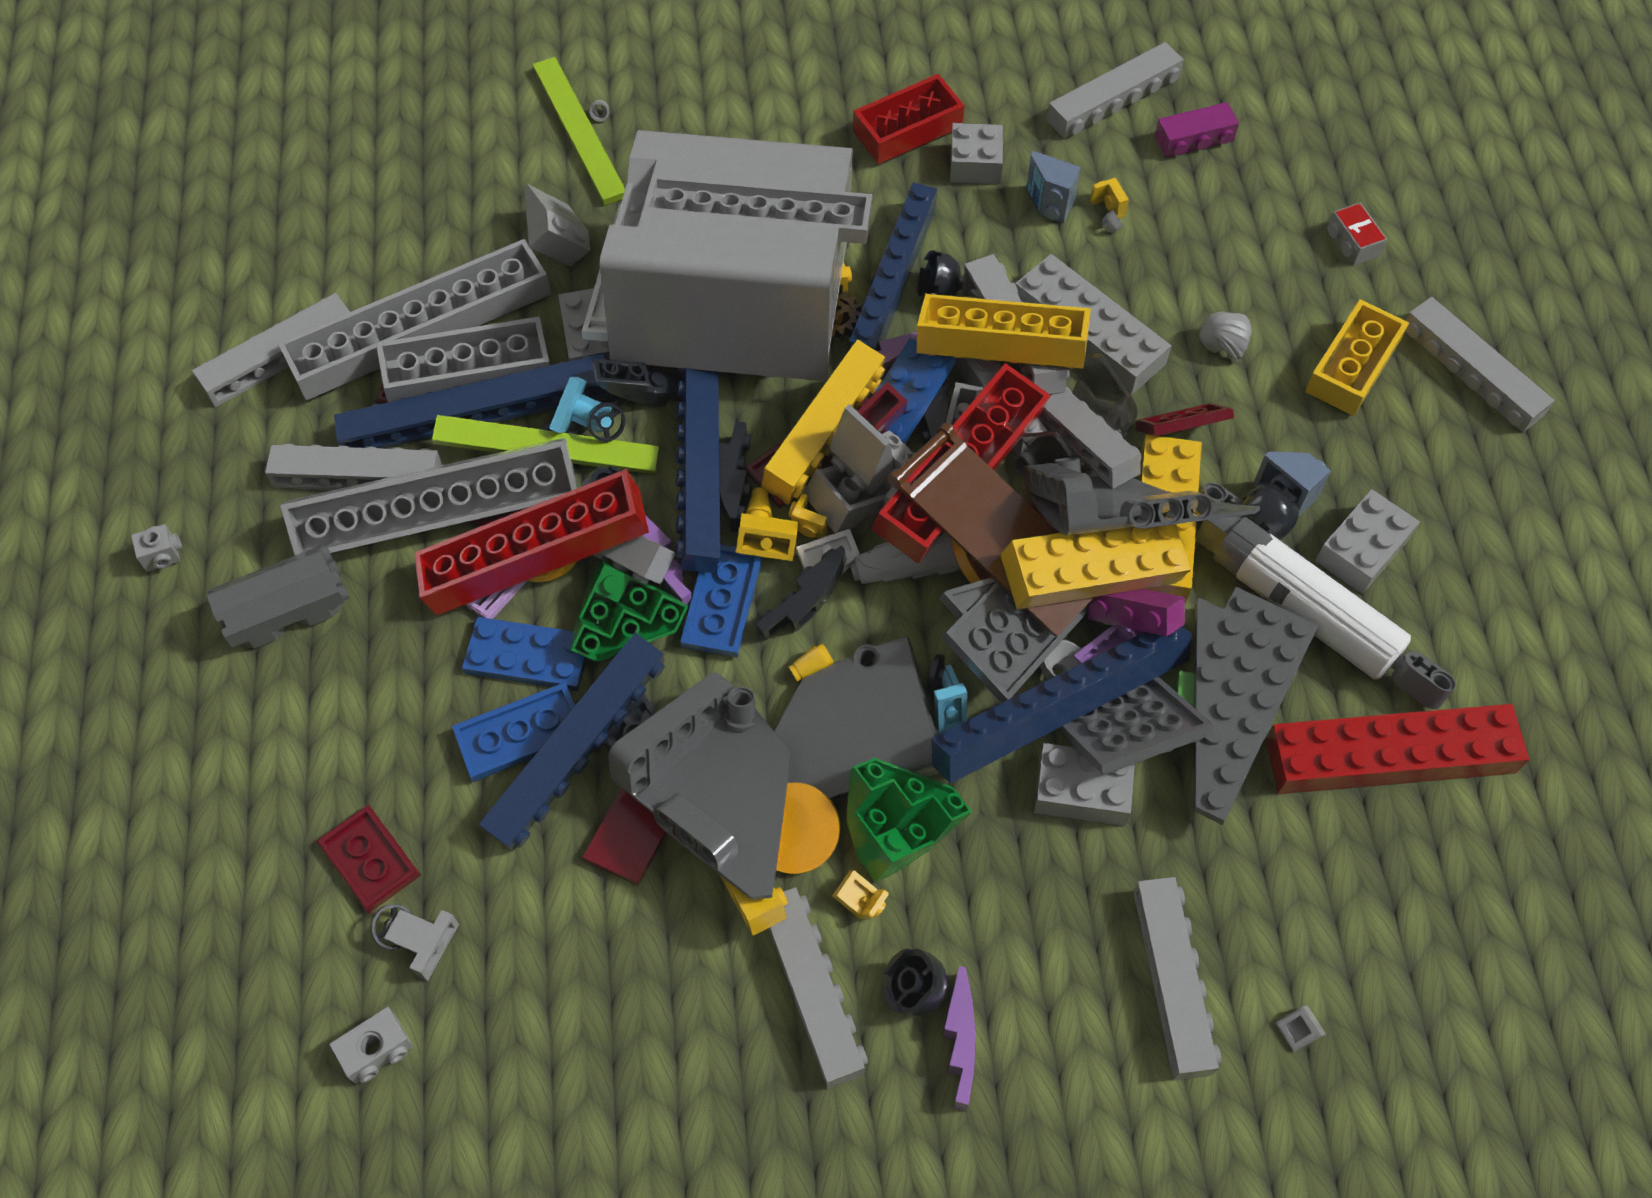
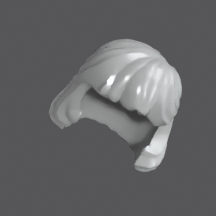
M1224 311L1216 312L1202 322L1199 338L1202 345L1208 351L1213 353L1225 351L1227 358L1231 362H1237L1247 350L1252 327L1248 317L1244 314Z

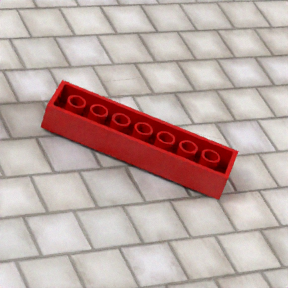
M1005 363L952 427L967 446L995 471L1042 413L1051 395ZM944 442L914 470L906 481L912 485L952 445L949 442ZM899 489L878 513L871 529L918 564L944 533L932 519Z
M627 469L414 552L421 600L436 615H439L649 533L640 489Z
M1513 704L1273 724L1265 738L1278 794L1517 774L1530 760Z

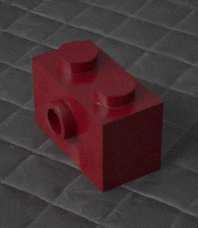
M886 382L871 398L867 397L861 402L857 412L878 432L883 434L906 411L908 400Z

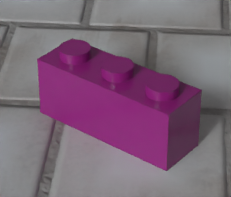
M1228 102L1159 118L1154 137L1165 158L1232 142L1235 140L1239 122Z
M1147 589L1097 596L1088 603V619L1168 636L1184 626L1185 597Z

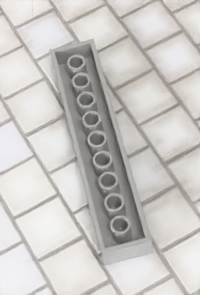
M522 239L277 344L305 400H309L380 369L377 342L480 326L551 295L548 277L526 240Z
M565 437L288 500L280 506L294 555L326 545L330 553L531 507L577 489L578 485Z

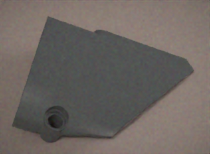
M1061 458L1054 460V464L1025 466L1023 469L1025 488L1037 510L1054 529L1065 536L1128 527L1149 528L1249 515L1260 511V506L1213 502L1207 495L1195 491L1172 493L1143 483L1135 478L1112 489L1099 476L1081 473L1080 458Z
M908 635L876 646L863 645L855 651L854 655L804 678L775 730L778 737L791 750L788 783L798 782L812 785L823 791L833 804L848 800L851 768L872 758L883 760L925 777L940 774L932 766L931 738L939 735ZM876 657L873 665L868 667L863 665L867 658Z
M711 673L612 746L609 752L611 780L651 811L656 822L665 832L749 899L772 898L791 750L755 708V695L751 689L736 687L718 673Z

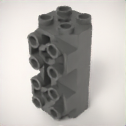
M327 545L310 549L207 591V598L216 621L220 622L223 628L221 632L231 648L241 644L242 647L254 649L277 640L279 636L283 635L286 629L285 626L295 622L302 626H312L332 618L334 614L339 612L341 604L345 603L344 600L349 599L350 596L340 579L341 573Z

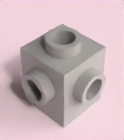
M166 524L153 526L145 531L131 535L136 558L146 572L158 568H166L173 563L181 561L178 550L182 549V544L177 533L172 534Z

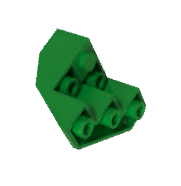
M600 560L579 608L570 650L599 662L617 655L634 633H637L647 642L676 633L688 609V605L650 583L645 584L633 578L632 574L625 573L611 564Z
M872 758L853 766L850 770L847 825L857 858L875 882H879L899 872L921 857L972 813V810L954 787L883 760Z

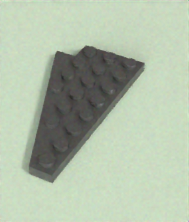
M993 577L947 590L938 597L957 618L940 637L1001 703L1009 700L1088 612L1087 605L1061 634L1055 637L1025 608L1017 610L1014 598Z
M1238 587L1235 588L1225 609L1201 598H1198L1195 605L1194 708L1213 723L1214 734L1194 742L1193 811L1223 825L1318 628L1317 624Z

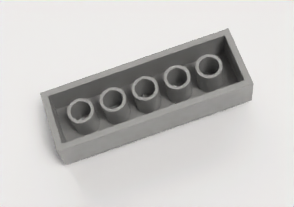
M1050 254L1015 283L1018 296L1025 303L1091 308L1085 360L1128 394L1132 395L1166 365L1172 345L1054 255Z
M540 317L376 343L383 387L388 402L476 383L485 379L498 378L511 373H520L538 367L550 366Z

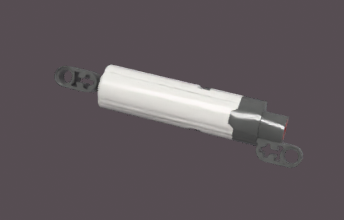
M1206 483L1200 492L1207 495L1213 502L1243 505L1241 499L1217 483ZM1249 515L1203 521L1195 535V540L1215 554L1213 557L1214 561L1270 603L1317 624L1318 628L1314 635L1374 680L1380 679L1390 668L1394 669L1392 673L1393 682L1423 706L1430 709L1440 708L1455 690V679L1426 656L1415 651L1408 652L1406 655L1402 654L1411 641L1410 634L1272 534H1269L1248 519Z

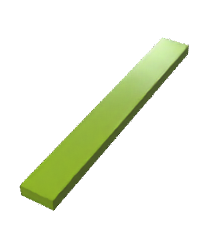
M556 57L534 63V72L604 206L622 200L625 187Z
M437 415L432 437L433 444L494 453L566 437L572 464L594 467L603 466L604 468L613 466L619 470L627 469L629 472L655 475L659 446L618 440L604 442L590 436L558 433L555 431Z

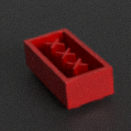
M938 73L853 110V133L876 163L881 164L952 132L953 123H963L965 105Z

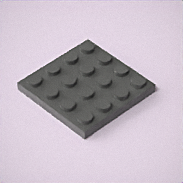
M1159 677L1058 728L1068 741L1102 775L1116 772L1123 767L1143 762L1153 756L1170 752L1175 748L1191 742H1197L1214 734L1213 723Z

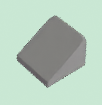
M1302 1006L1276 1022L1293 1052L1326 1035L1308 1006Z

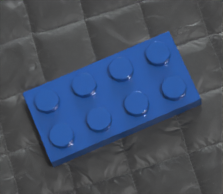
M909 338L877 389L878 391L888 382L908 400L906 411L885 432L890 430L906 444L955 365L956 357L931 356L917 353V340Z
M720 544V560L714 573L699 572L680 641L681 648L738 658L763 557L736 553L737 547Z
M477 617L462 670L465 674L554 687L566 682L568 690L578 691L587 657L570 650L573 631Z
M566 682L452 726L472 782L530 760L536 755L575 707Z

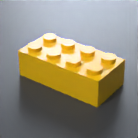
M1360 299L1314 370L1305 392L1355 416L1400 343L1409 322Z

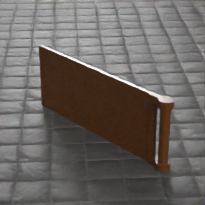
M943 423L937 429V434L898 470L894 469L887 475V481L893 488L899 489L906 497L912 500L1012 597L1013 595L1000 554L1012 540L1059 533L972 451L948 423ZM944 442H949L952 447L910 485L906 478ZM1094 597L1025 609L1053 636L1057 637Z

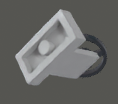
M389 904L378 909L373 915L370 922V934L374 942L384 949H399L403 947L416 953L417 955L409 968L417 977L428 981L459 923L452 914L441 910L436 921L432 924L412 915L402 905ZM391 908L390 918L383 925L384 930L376 934L375 923L378 916L384 910ZM384 937L385 940L396 944V946L385 945L379 939Z

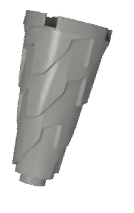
M945 532L919 564L889 542L874 546L873 550L854 557L855 563L850 564L854 581L860 579L861 584L878 581L889 582L912 576L915 579L937 573L943 575L961 571L954 553L952 539Z

